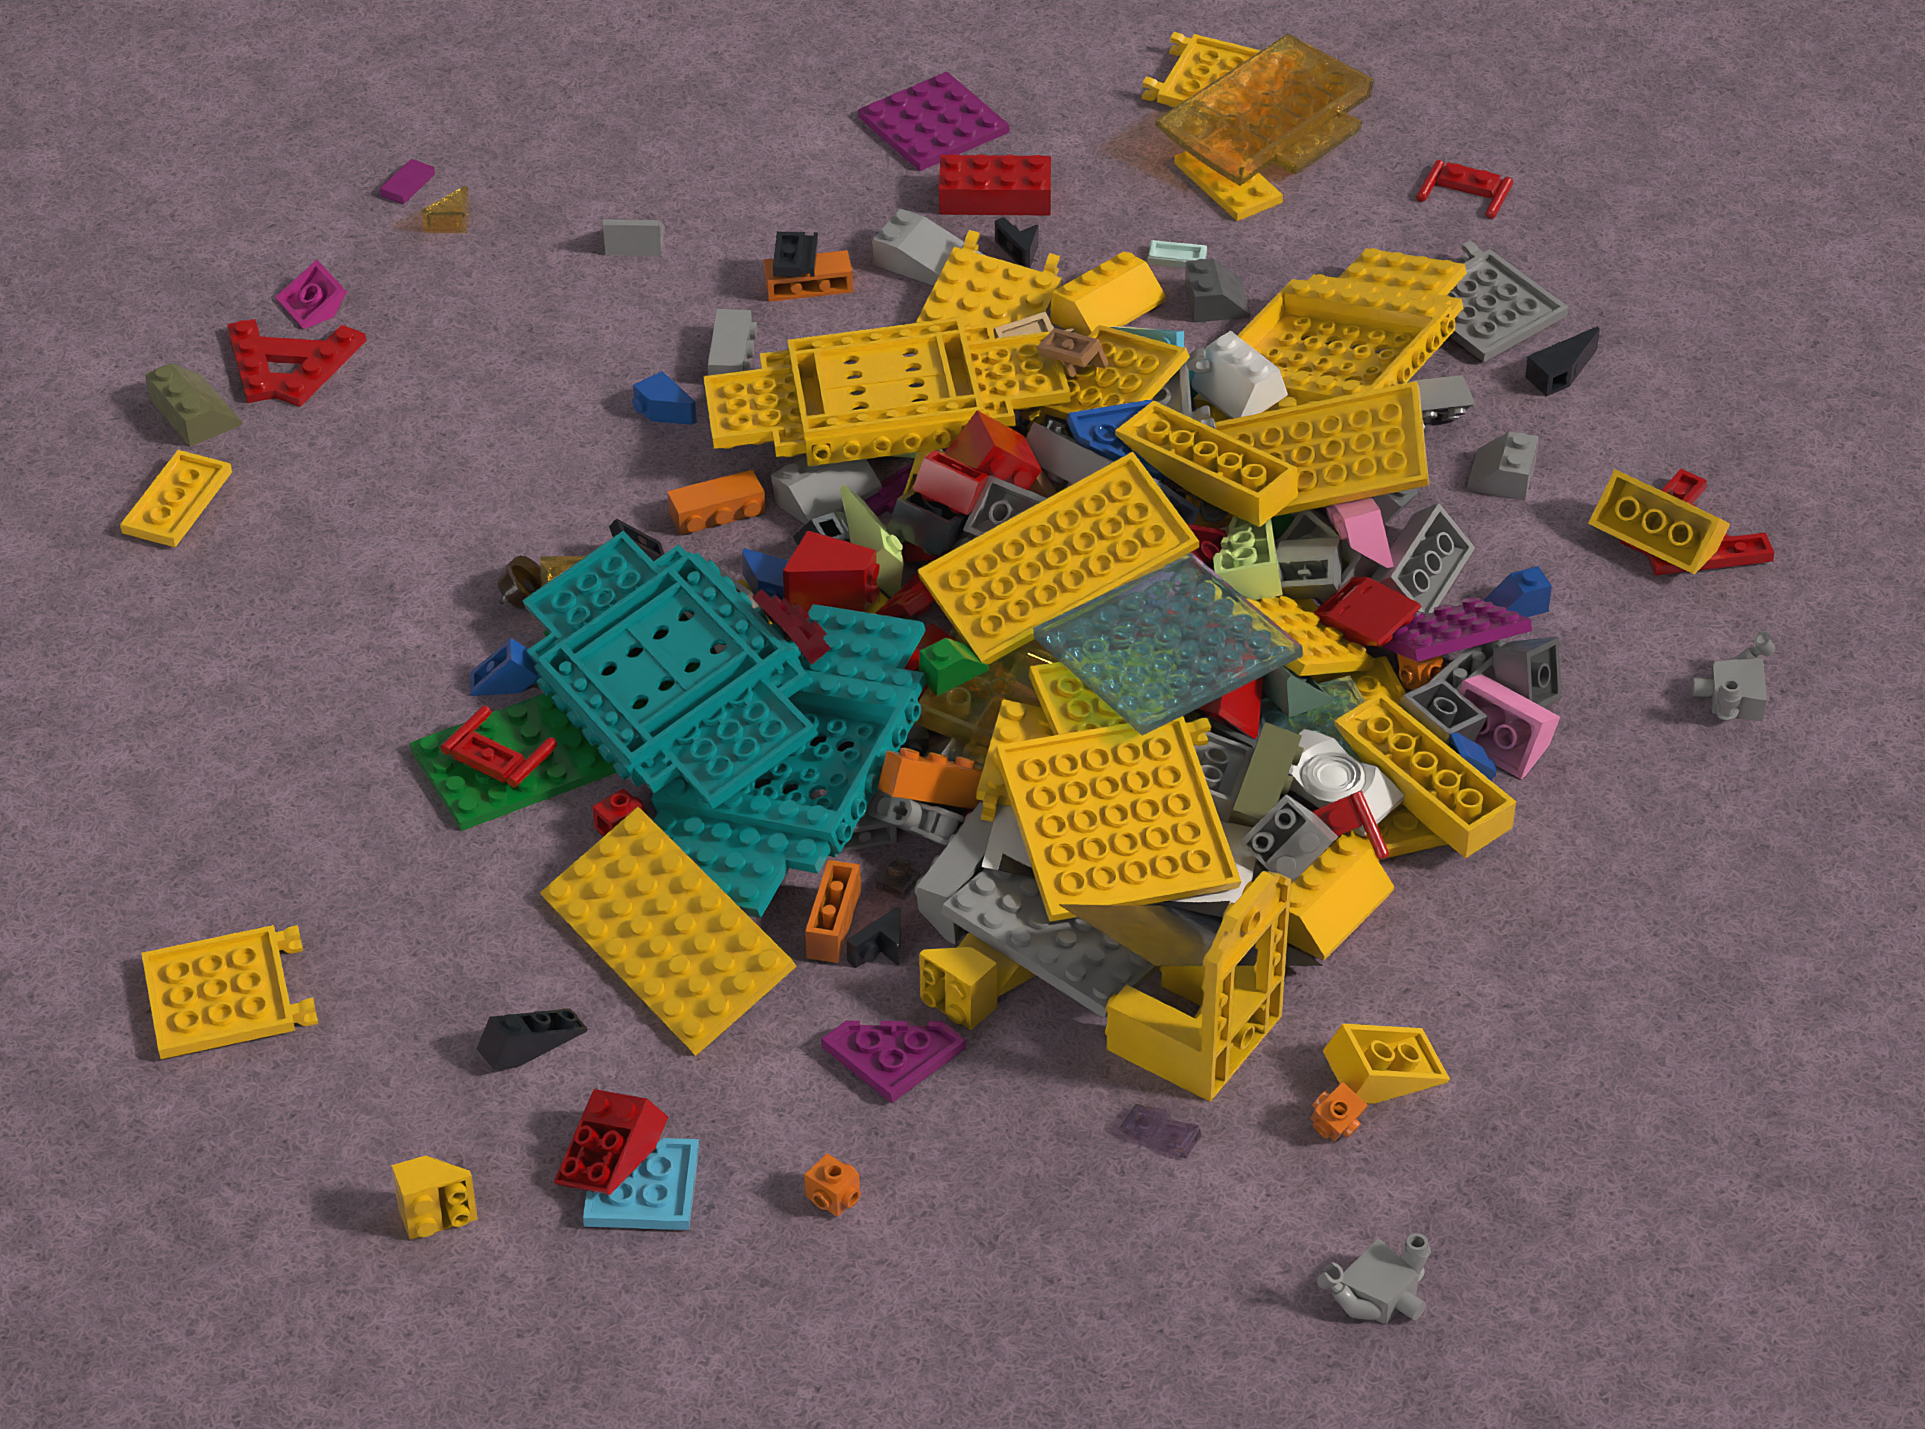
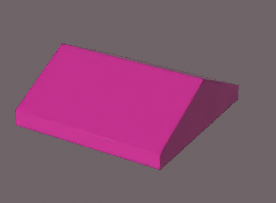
M317 259L275 298L299 325L306 329L333 318L347 291Z

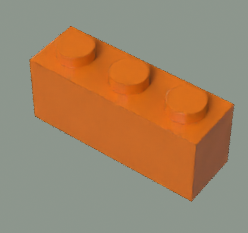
M848 250L817 253L815 277H810V274L803 273L802 277L773 276L774 258L763 259L764 283L769 302L853 292V271Z
M753 469L667 491L669 514L680 535L766 513L765 493Z
M900 748V752H886L877 788L892 797L975 809L978 803L976 794L982 770L974 766L975 761L967 758L956 757L954 762L948 761L947 757L941 754L928 752V756L924 757L919 756L918 751Z
M834 860L827 861L805 930L807 959L839 963L861 893L860 864Z

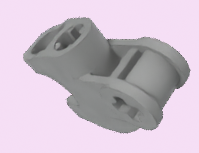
M880 789L874 793L866 808L868 814L873 818L947 846L951 835L956 834L959 823H962L964 820L963 816L937 806L932 807L912 799L892 797ZM888 797L890 807L885 814L880 815L877 809L878 803L882 798Z

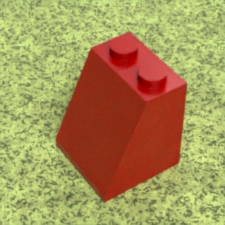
M978 410L945 452V455L1026 490L1030 488L1042 472L1024 435Z
M807 531L783 569L784 598L793 607L799 604L806 613H808L813 604L866 613L871 603L875 604L880 593V587L877 586L880 565L876 563V550Z
M1219 632L1218 636L1204 633L1174 698L1175 702L1198 719L1205 715L1248 738L1256 740L1259 730L1264 664L1254 658L1255 653L1252 650L1235 645L1236 639L1230 635Z

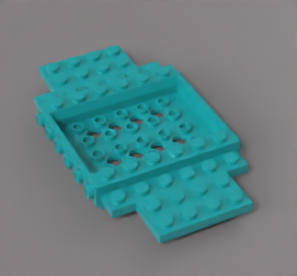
M622 531L523 600L526 609L549 632L548 636L526 650L531 660L536 664L534 668L540 677L536 682L546 696L549 694L553 695L551 699L561 712L568 711L566 715L576 729L583 728L582 733L592 746L595 744L599 745L597 749L607 763L611 761L615 763L613 767L622 780L629 778L636 787L645 783L655 793L681 775L712 809H715L819 735L815 726L788 699L809 684L811 680L798 659L801 656V652L791 639L786 641L780 628L775 623L770 625L764 612L759 607L754 609L748 596L743 591L738 593L732 580L727 575L722 577L720 570L711 559L706 561L698 552L694 555L691 552L687 553L678 544L653 562ZM684 612H694V616L690 620L679 621ZM659 630H669L664 638L653 639ZM715 645H726L723 652L719 654L710 653ZM633 648H643V651L637 657H627ZM692 662L700 663V667L696 671L690 673L684 671L688 664ZM608 666L617 667L613 674L608 676L601 675ZM667 680L675 681L669 690H658L663 682ZM637 700H648L645 707L641 709L632 708Z
M813 604L807 613L810 616V619L807 621L811 624L815 620L824 629L827 635L823 639L831 649L813 665L802 655L798 657L811 682L788 699L815 726L819 734L816 737H825L826 741L813 747L810 746L813 739L715 809H712L681 775L653 793L651 800L657 811L653 822L748 916L762 917L789 868L818 874L827 857H836L837 854L841 853L846 842L851 839L855 826L859 819L864 816L872 796L878 791L877 787L886 752H898L901 745L906 742L907 735L914 722L919 719L921 714V705L917 699L927 683L925 673L904 668L926 631L923 622ZM848 741L854 743L853 747L847 748L843 752L838 751V747L842 743ZM762 779L771 780L769 785H765L760 789L754 788L755 784ZM790 784L799 785L797 790L791 791L788 794L782 793L785 787ZM824 789L827 791L825 795L818 797L816 800L810 798L811 794L816 790Z

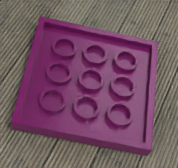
M948 72L917 83L914 86L858 109V117L919 171L940 163V155H959L1009 133V124Z
M1472 597L1462 600V605L1454 607L1452 605L1437 606L1434 608V612L1428 614L1416 612L1413 615L1414 619L1409 624L1398 628L1392 634L1393 638L1391 641L1381 647L1418 662L1532 631L1530 618L1519 615L1518 612H1511L1506 610L1505 607H1498L1493 605L1492 602H1485L1480 600L1479 597Z

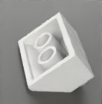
M1232 331L1220 336L1206 347V359L1200 362L1209 360L1211 372L1205 374L1195 373L1191 381V386L1195 391L1230 419L1262 413L1288 395L1280 369Z

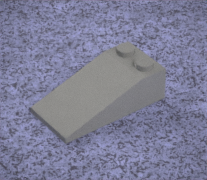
M900 208L872 239L873 265L934 286L953 248L958 247L962 249L964 241L928 218Z

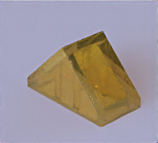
M463 186L422 209L424 231L426 233H467L471 211L469 188Z

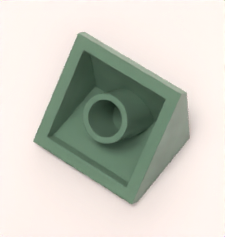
M1259 648L1257 649L1258 661L1264 664L1262 690L1288 717L1328 705L1333 700L1310 675L1299 676Z

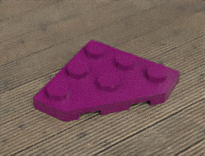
M846 1020L821 1038L824 1050L890 1103L896 1101L966 1049V1040L942 1021H928V1026H908V1021H880V1025H860V1021Z

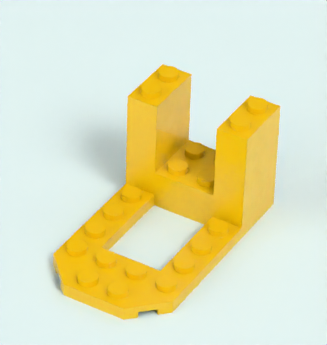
M1262 871L1253 882L1249 881L1244 887L1240 898L1235 903L1231 902L1225 909L1223 921L1211 948L1204 957L1203 966H1160L1162 987L1201 1006L1194 1018L1127 984L1117 995L1113 994L1105 1008L1107 1012V1026L1105 1028V1035H1107L1106 1050L1211 1102L1282 1017L1291 879L1280 873ZM1256 943L1255 948L1258 950L1255 966H1236Z

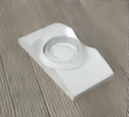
M1306 729L1299 733L1302 737L1298 746L1303 747L1304 750L1298 766L1291 764L1288 775L1293 777L1290 789L1318 808L1362 790L1375 822L1378 824L1404 801V794L1376 766L1361 763L1348 755L1334 738ZM1363 825L1352 830L1361 837L1366 834Z

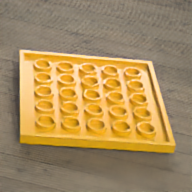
M1183 714L996 745L995 755L1049 922L1077 917L1058 904L1141 906L1240 887L1242 881Z

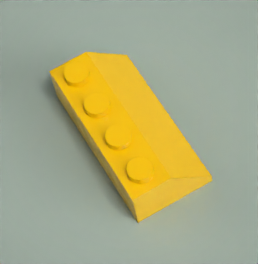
M1123 251L1054 290L1051 299L1050 322L1064 329L1073 327L1075 329L1074 332L1077 334L1088 336L1098 325L1123 327L1166 302V295L1147 262L1135 257L1132 253Z
M1614 469L1588 524L1694 575L1717 552L1730 526V523L1616 469Z
M1342 834L1291 884L1288 943L1324 961L1394 891L1393 883L1371 848Z

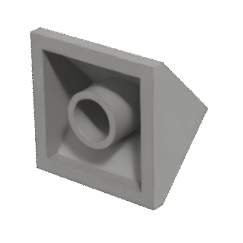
M603 219L605 255L662 256L665 226L660 220Z

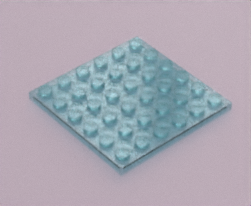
M1191 552L1162 568L1123 584L1033 628L1034 638L1142 736L1303 656L1302 645Z

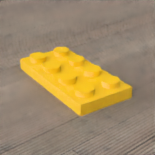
M1221 138L1174 156V164L1236 221L1283 203V194Z
M177 450L120 524L122 534L175 548L231 475V463Z

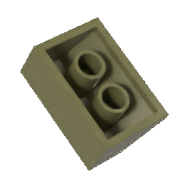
M173 363L145 373L150 401L190 447L242 425L240 418L201 374Z
M1267 722L1264 723L1228 819L1229 823L1254 827L1277 804L1280 794H1288L1293 777L1289 776L1288 772L1291 764L1298 766L1304 750L1303 747L1298 746L1302 735Z

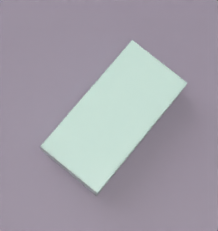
M1151 240L1147 264L1185 268L1186 261L1206 259L1207 246Z

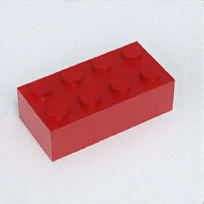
M1011 154L940 155L939 215L1051 216V156H1016Z

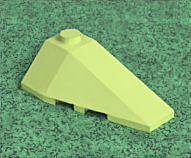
M844 484L840 487L850 541L853 544L876 550V563L880 565L877 586L892 597L901 587L904 565L901 554L902 544L896 536L886 531L887 528L865 501Z
M1234 515L1229 524L1230 532L1221 541V551L1216 553L1213 558L1216 580L1252 600L1262 599L1263 597L1272 599L1275 596L1283 595L1271 519L1261 527H1258Z

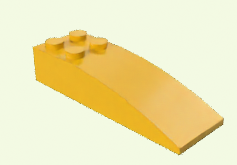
M1152 401L1115 430V435L1163 475L1206 502L1258 527H1261L1298 497L1297 467L1156 401Z
M1383 692L1378 693L1334 720V726L1365 764L1376 766L1404 794V801L1401 803L1465 859L1513 828L1516 801Z

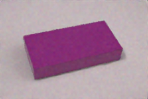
M411 159L380 188V194L382 197L404 204L435 175V169L431 165Z

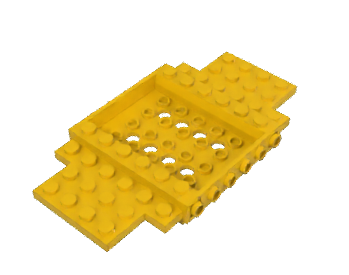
M1366 248L1338 278L1313 274L1308 280L1291 279L1237 335L1280 369L1288 395L1263 412L1407 383L1455 331L1454 318L1464 309L1461 298L1449 297L1447 294L1467 274L1465 264L1450 260L1431 259L1426 256H1412L1401 252L1393 253L1376 248ZM1381 349H1386V350H1383V351L1379 352V354L1376 353L1377 351H1379V350H1381ZM1199 393L1193 398L1196 408L1208 405L1210 418H1214L1215 422L1230 419Z
M962 317L787 340L788 350L759 354L761 369L703 376L714 449H730L739 445H760L765 442L774 441L776 457H793L806 453L808 466L949 448L977 410L1007 427L1016 426L1014 409L1028 410L1037 406H1058L1062 403L1071 402L1070 390L1061 361L1041 356L1037 349V346L1051 331L995 338L992 324L964 327ZM914 354L911 357H904L902 355ZM854 361H856L855 364H850V365L844 364V363H846V362H854ZM909 368H917V369H918V370H915V371H908V372L906 371V370L909 369ZM849 376H859V378L847 379ZM921 383V387L917 388L909 387V385ZM854 391H862L863 394L851 395L850 393ZM916 399H924V400H925V401L913 402V400H916ZM856 407H865V409L853 410Z

